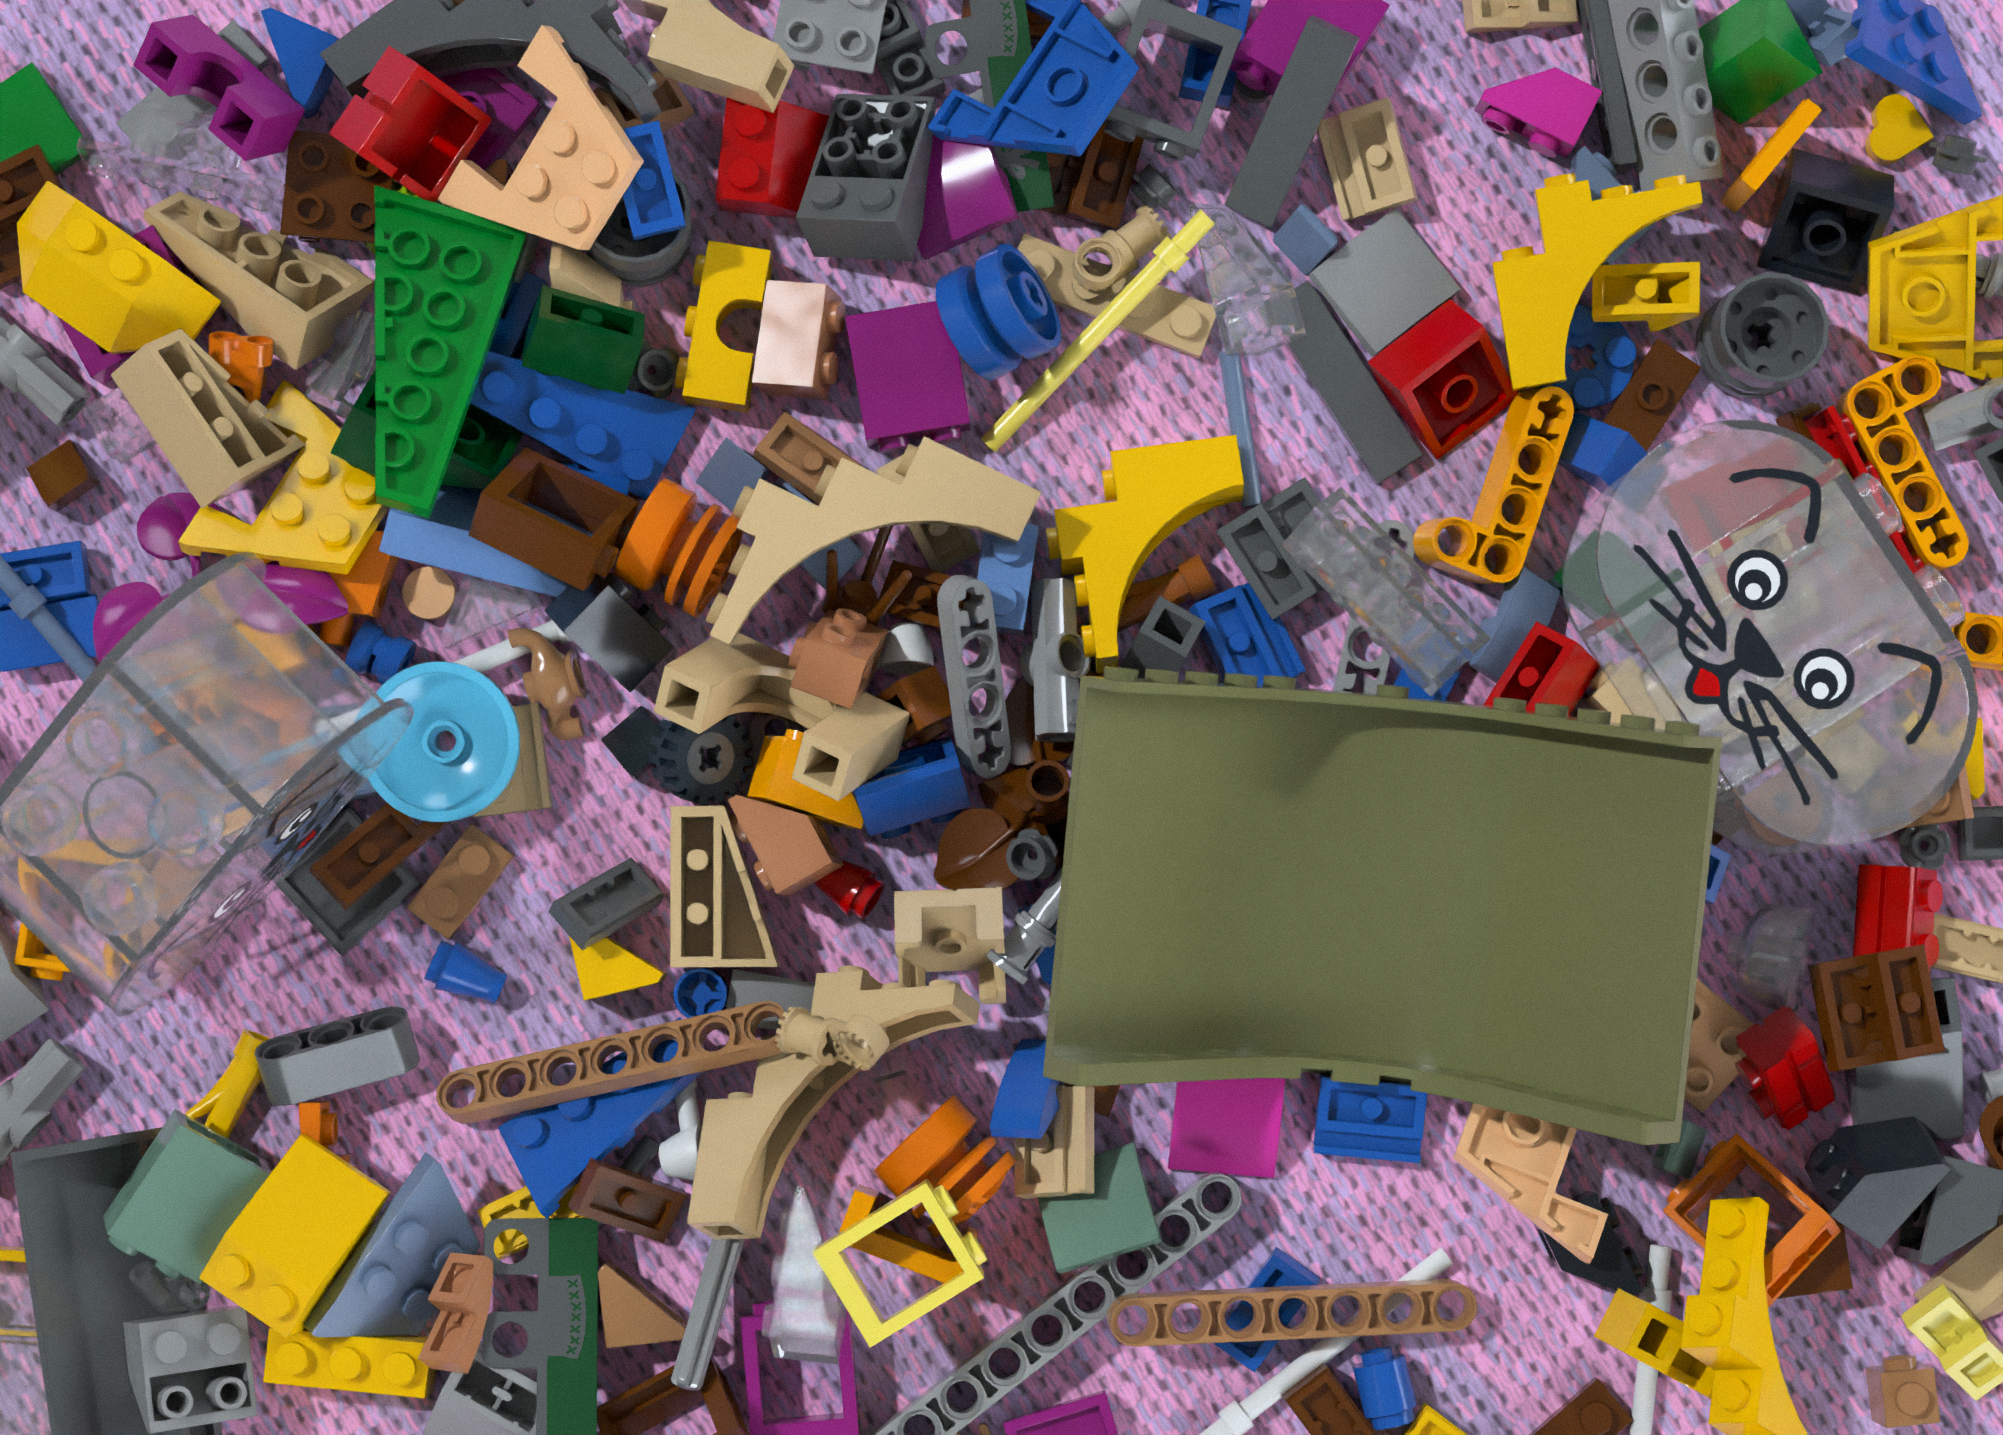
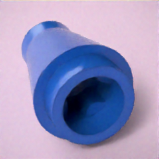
M443 940L440 941L424 976L425 980L435 984L434 989L484 999L495 1004L507 978V974L496 970L459 942L455 941L454 945Z

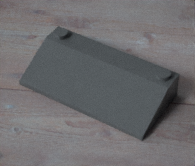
M162 1127L10 1153L51 1435H223L221 1422L151 1434L147 1433L128 1375L123 1322L204 1310L201 1285L186 1276L183 1281L170 1278L155 1266L156 1260L140 1251L136 1256L122 1252L108 1240L110 1235L107 1234L103 1219L104 1214Z

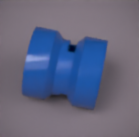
M367 620L360 627L351 643L346 656L345 667L360 675L368 672L376 676L379 684L383 685L395 674L409 668L414 658L417 644L403 636L393 638L386 635L382 626Z
M709 968L691 969L684 973L676 982L673 992L674 1002L679 1012L687 1018L725 1010L730 987L725 977L716 970Z

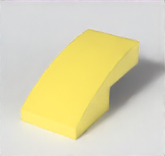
M1944 1284L1901 1314L1907 1329L1939 1358L1944 1371L1975 1401L2003 1382L2002 1346Z

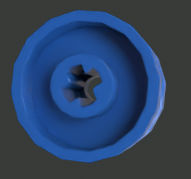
M1011 244L996 246L978 257L975 268L972 266H960L940 277L935 285L937 306L951 341L965 362L975 373L987 381L997 380L1018 369L1022 362V356L1026 359H1037L1057 348L1061 342L1060 320L1046 285L1029 260Z

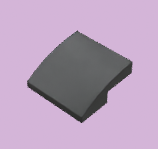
M1305 477L1266 502L1259 503L1216 530L1219 538L1272 621L1361 567Z

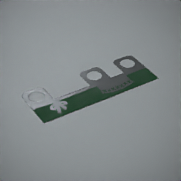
M969 0L970 17L931 24L925 32L928 63L931 73L936 77L943 78L980 71L984 104L995 108L1032 53L1025 0ZM947 31L960 33L967 43L966 56L956 65L944 64L936 54V42ZM993 146L998 165L1008 177L1017 212L1053 207L1054 199L1047 152Z
M590 1218L493 1219L488 1222L484 1230V1256L489 1257L493 1261L494 1275H538V1311H506L488 1314L483 1331V1361L488 1367L494 1369L537 1368L536 1435H597L598 1221ZM508 1229L519 1230L526 1236L529 1243L527 1255L522 1261L515 1264L503 1263L494 1253L496 1237ZM507 1322L521 1325L528 1337L525 1350L520 1355L512 1358L499 1355L492 1344L495 1330Z

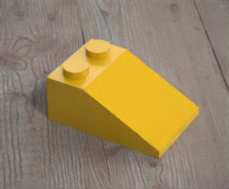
M305 1133L300 1134L226 1231L199 1279L285 1338L293 1336L306 1329L303 1324L363 1241L390 1196L391 1191Z

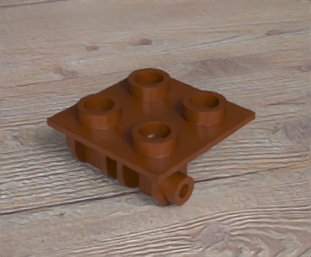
M295 130L288 145L280 234L299 236L298 240L305 243H319L320 238L375 243L374 185L392 190V178L330 134Z

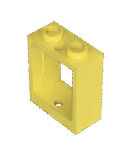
M928 1179L924 1180L815 1247L812 1252L870 1348L984 1278L985 1272L980 1264L988 1259L973 1233L969 1232L962 1236L951 1217L958 1214L959 1211L942 1184L934 1189ZM922 1202L963 1272L884 1319L843 1250Z

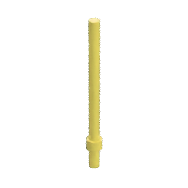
M1200 209L1171 240L1166 237L1152 251L1156 256L981 437L982 441L996 453L1171 270L1176 273L1190 259L1186 254L1215 223Z

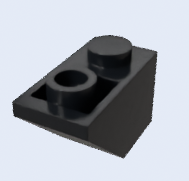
M1586 1191L1571 1198V1200L1608 1214L1596 1252L1590 1264L1578 1259L1534 1224L1554 1267L1615 1290L1619 1288L1633 1296L1643 1292L1637 1280L1638 1277L1644 1275L1643 1269L1633 1249L1630 1246L1622 1248L1613 1230L1621 1226L1620 1221L1607 1197L1599 1200L1596 1193Z

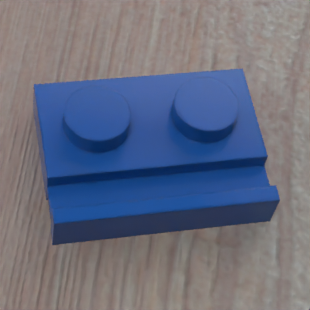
M1249 583L1241 586L1238 585L1199 601L1189 609L1190 613L1206 621L1200 634L1223 682L1225 673L1258 676L1257 685H1263L1264 675L1296 678L1306 671L1281 618L1278 617L1273 621L1271 620Z
M1320 1074L1315 1133L1312 1146L1313 1153L1420 1163L1427 1093L1410 1091L1411 1084L1380 1080V1085L1375 1086L1331 1081L1330 1074Z

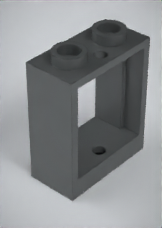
M1141 0L1124 45L1125 51L1132 59L1135 57L1145 28L1219 57L1190 133L1118 106L1117 103L1103 122L1106 125L1104 132L1126 142H1134L1135 137H1139L1155 143L1153 150L1156 153L1173 160L1183 161L1185 155L1194 158L1199 151L1243 31L1162 0Z

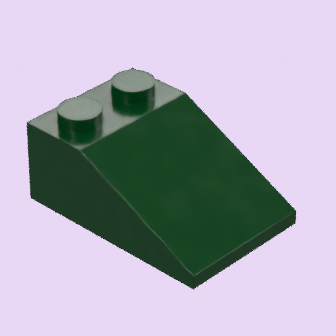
M376 368L354 403L330 452L345 460L352 467L364 470L374 476ZM470 404L441 485L485 489L506 468L523 433Z

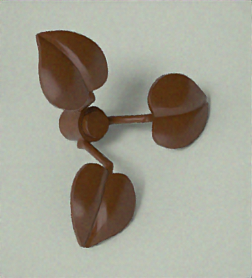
M1024 677L1008 694L1005 703L1011 743V758L1008 764L1014 767H1025L1036 762L1029 769L1026 776L1027 800L1022 803L1021 811L1013 825L1008 829L1005 820L999 813L986 808L968 809L955 816L949 822L940 839L934 871L936 883L946 889L957 891V889L1002 887V891L1011 887L1020 878L1009 869L1006 861V852L1010 842L1013 839H1017L1015 836L1022 830L1030 813L1035 810L1041 814L1051 815L1061 811L1065 806L1068 807L1070 779L1067 770L1059 762L1065 761L1070 757L1074 750V741L1068 743L1035 741L1034 687Z

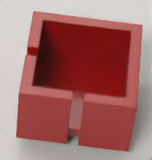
M388 46L362 84V86L369 90L365 98L363 99L355 94L328 134L421 199L436 202L459 162L466 159L492 121V118L420 64Z

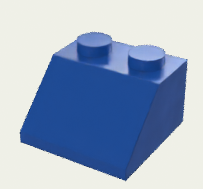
M951 736L934 740L924 746L917 745L900 750L896 761L854 790L868 835L880 834L883 839L903 835L912 829L910 824L930 818L934 824L951 821L962 812L961 809L971 807Z

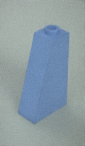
M441 485L429 518L390 508L379 551L385 554L558 597L570 585L468 536L481 492L484 489ZM530 502L526 504V506L590 537L594 534Z

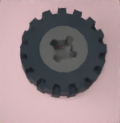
M729 715L702 733L697 734L675 722L663 719L657 726L662 733L660 736L653 735L650 744L656 746V752L649 753V762L657 765L656 768L651 770L654 778L662 781L660 786L665 791L681 799L701 805H708L709 801L716 804L724 801L723 793L733 796L738 791L735 786L737 780L744 783L748 776L747 773L743 772L744 765L751 766L752 756L747 755L745 751L752 748L749 738L742 736L746 732L744 726L735 722L736 718ZM703 748L707 749V758L703 755Z

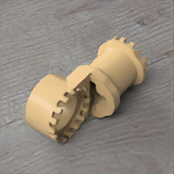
M1142 205L1136 210L1137 216L1116 232L1108 230L1099 238H1090L1084 241L1077 248L1072 266L1073 276L1077 279L1080 286L1083 285L1086 290L1092 289L1093 292H1098V290L1104 291L1107 287H1111L1136 269L1137 261L1157 247L1166 237L1171 240V234L1167 232V226L1161 227L1165 222L1162 219L1159 222L1157 221L1159 214L1157 212L1154 214L1153 208ZM1092 252L1102 253L1110 259L1112 269L1103 276L1090 275L1082 265L1083 258Z
M789 1007L787 1009L788 1013L784 1012L782 1014L784 1020L779 1019L778 1024L782 1025V1029L777 1028L776 1033L780 1035L775 1037V1041L778 1042L776 1046L782 1052L794 1054L801 1052L810 1055L815 1063L823 1066H833L836 1062L841 1061L850 1066L853 1065L856 1069L861 1067L862 1071L870 1070L890 1046L889 1038L882 1027L865 1015H852L847 1022L832 1017L821 1020L812 1017L809 1011L802 1007Z

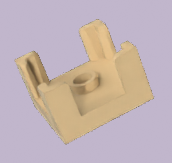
M1002 887L957 889V891L950 889L894 891L896 957H898V983L911 987L926 986V972L979 970L980 1002L982 1004L1006 1003L1005 972L985 956L990 949H994L995 953H1004Z

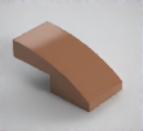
M450 1252L427 1299L441 1310L418 1357L430 1369L468 1374L483 1335L491 1300L493 1261L489 1257Z

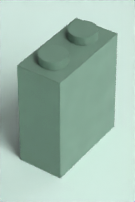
M174 1109L104 1214L103 1219L106 1231L110 1235L108 1240L126 1254L136 1256L140 1251L156 1260L155 1266L172 1279L183 1281L186 1276L201 1284L202 1280L199 1279V1276L224 1234L271 1174L267 1161Z

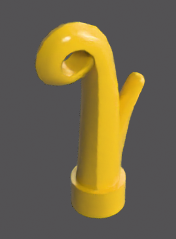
M244 1029L233 1051L234 1057L224 1074L213 1088L198 1103L191 1107L185 1115L197 1120L209 1113L205 1126L229 1138L262 1079L254 1055L255 1050L260 1044L271 1038L258 1032Z

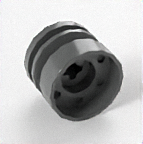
M672 168L686 228L634 240L622 196L590 250H586L587 256L620 278L622 285L642 288L662 283L680 269L690 252L692 238L691 204L685 184Z
M1765 272L1745 279L1705 312L1696 331V355L1703 373L1718 389L1736 398L1759 399L1779 392L1782 388L1802 377L1820 361L1828 343L1829 319L1822 300L1807 283L1789 274ZM1753 332L1760 337L1757 343L1759 349L1757 350L1752 349L1749 345L1752 340L1750 334Z

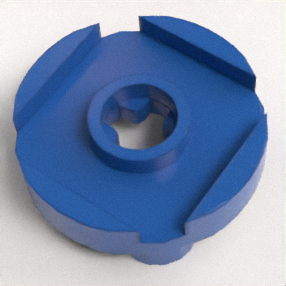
M1577 304L1569 326L1565 349L1566 381L1535 388L1547 386L1560 387L1572 399L1574 411H1588L1606 406L1620 395L1631 379L1634 359L1636 357L1635 344L1620 321L1594 322L1592 307L1585 304ZM1586 346L1593 352L1590 359L1595 363L1594 368L1589 370L1586 367H1582L1577 372L1569 366L1572 363L1573 357L1568 351L1571 347L1581 350Z

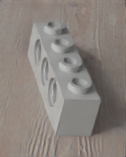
M1608 0L1637 156L1636 164L1641 192L1654 190V180L1671 176L1685 175L1687 183L1698 181L1702 183L1724 177L1721 163V147L1717 140L1712 111V95L1707 82L1703 59V43L1699 35L1694 0Z

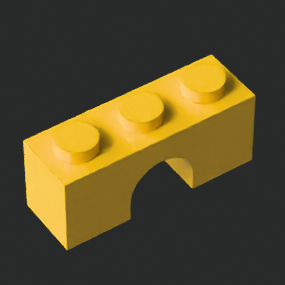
M708 240L706 255L697 254L693 272V285L700 286L697 306H688L684 326V336L692 338L689 357L679 358L675 387L683 389L682 396L686 403L748 413L753 388L752 378L755 356L753 353L736 351L725 346L720 340V328L724 319L735 310L748 308L762 311L766 281L771 280L774 262L771 250Z
M1618 1288L1594 1337L1711 1399L1714 1370L1681 1349L1684 1322Z
M270 1327L263 1382L426 1398L434 1392L437 1370L430 1369L418 1359L428 1336L316 1337L305 1329L285 1338Z

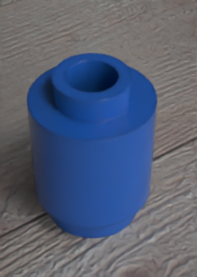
M1391 1346L1362 1352L1360 1354L1362 1362L1354 1365L1352 1368L1365 1418H1371L1373 1429H1389L1414 1421L1413 1408L1417 1406L1405 1355L1393 1354Z

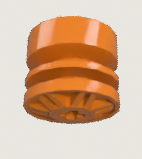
M664 478L652 491L632 525L619 554L614 575L646 593L658 583L663 575L669 577L664 595L665 603L673 606L679 601L686 589L689 588L684 601L683 611L697 618L708 603L721 591L731 574L729 569L739 549L744 533L736 528L740 518L734 515H730L720 530L717 531L723 508L715 503L707 509L699 521L692 519L697 502L696 493Z
M954 1093L872 1172L896 1197L926 1179L929 1180L934 1189L942 1184L959 1211L958 1214L951 1217L957 1226L966 1222L1001 1188L1008 1170L1016 1163L1017 1159L1007 1150L990 1166L987 1164L983 1157L999 1140L991 1135L973 1147L970 1146L965 1138L975 1126L978 1118ZM922 1202L915 1205L912 1211L916 1218H919L927 1211ZM932 1221L926 1229L934 1238H937L941 1233Z

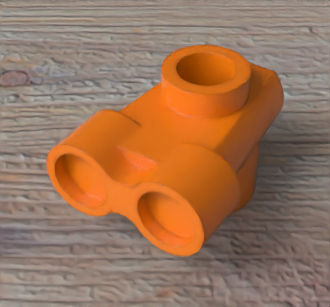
M227 331L210 333L209 355L231 375L227 382L250 404L255 399L260 402L261 394L267 384V376L264 370L265 367L272 365L273 339L261 335L240 336ZM233 385L241 387L245 393L238 391Z

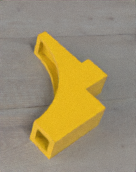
M1575 173L1543 179L1545 188L1535 189L1534 197L1544 253L1534 255L1533 246L1514 248L1501 252L1502 261L1492 262L1512 391L1566 381L1565 349L1569 326L1579 298L1593 274L1608 256L1640 230L1674 214L1700 208L1703 203L1700 181L1687 183L1685 175L1671 176L1654 180V190L1633 193L1632 185L1616 186L1600 190L1601 199L1592 201L1589 180L1577 182Z
M1236 435L1110 451V469L1101 470L1106 503L1054 509L1055 527L1046 528L1049 559H1060L1062 576L1083 573L1082 575H1074L1075 594L1078 607L1088 606L1090 625L1081 626L1082 643L1085 658L1095 657L1097 673H1103L1105 666L1118 667L1117 635L1121 611L1128 591L1147 558L1168 536L1193 518L1214 508L1242 501L1244 481Z

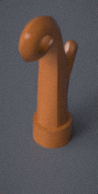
M1197 554L1176 565L1177 569L1158 577L1132 583L1121 611L1118 632L1146 620L1159 596L1179 606L1193 599L1198 602L1217 592L1218 590L1200 556ZM1088 671L1085 676L1104 677V672L1095 673Z

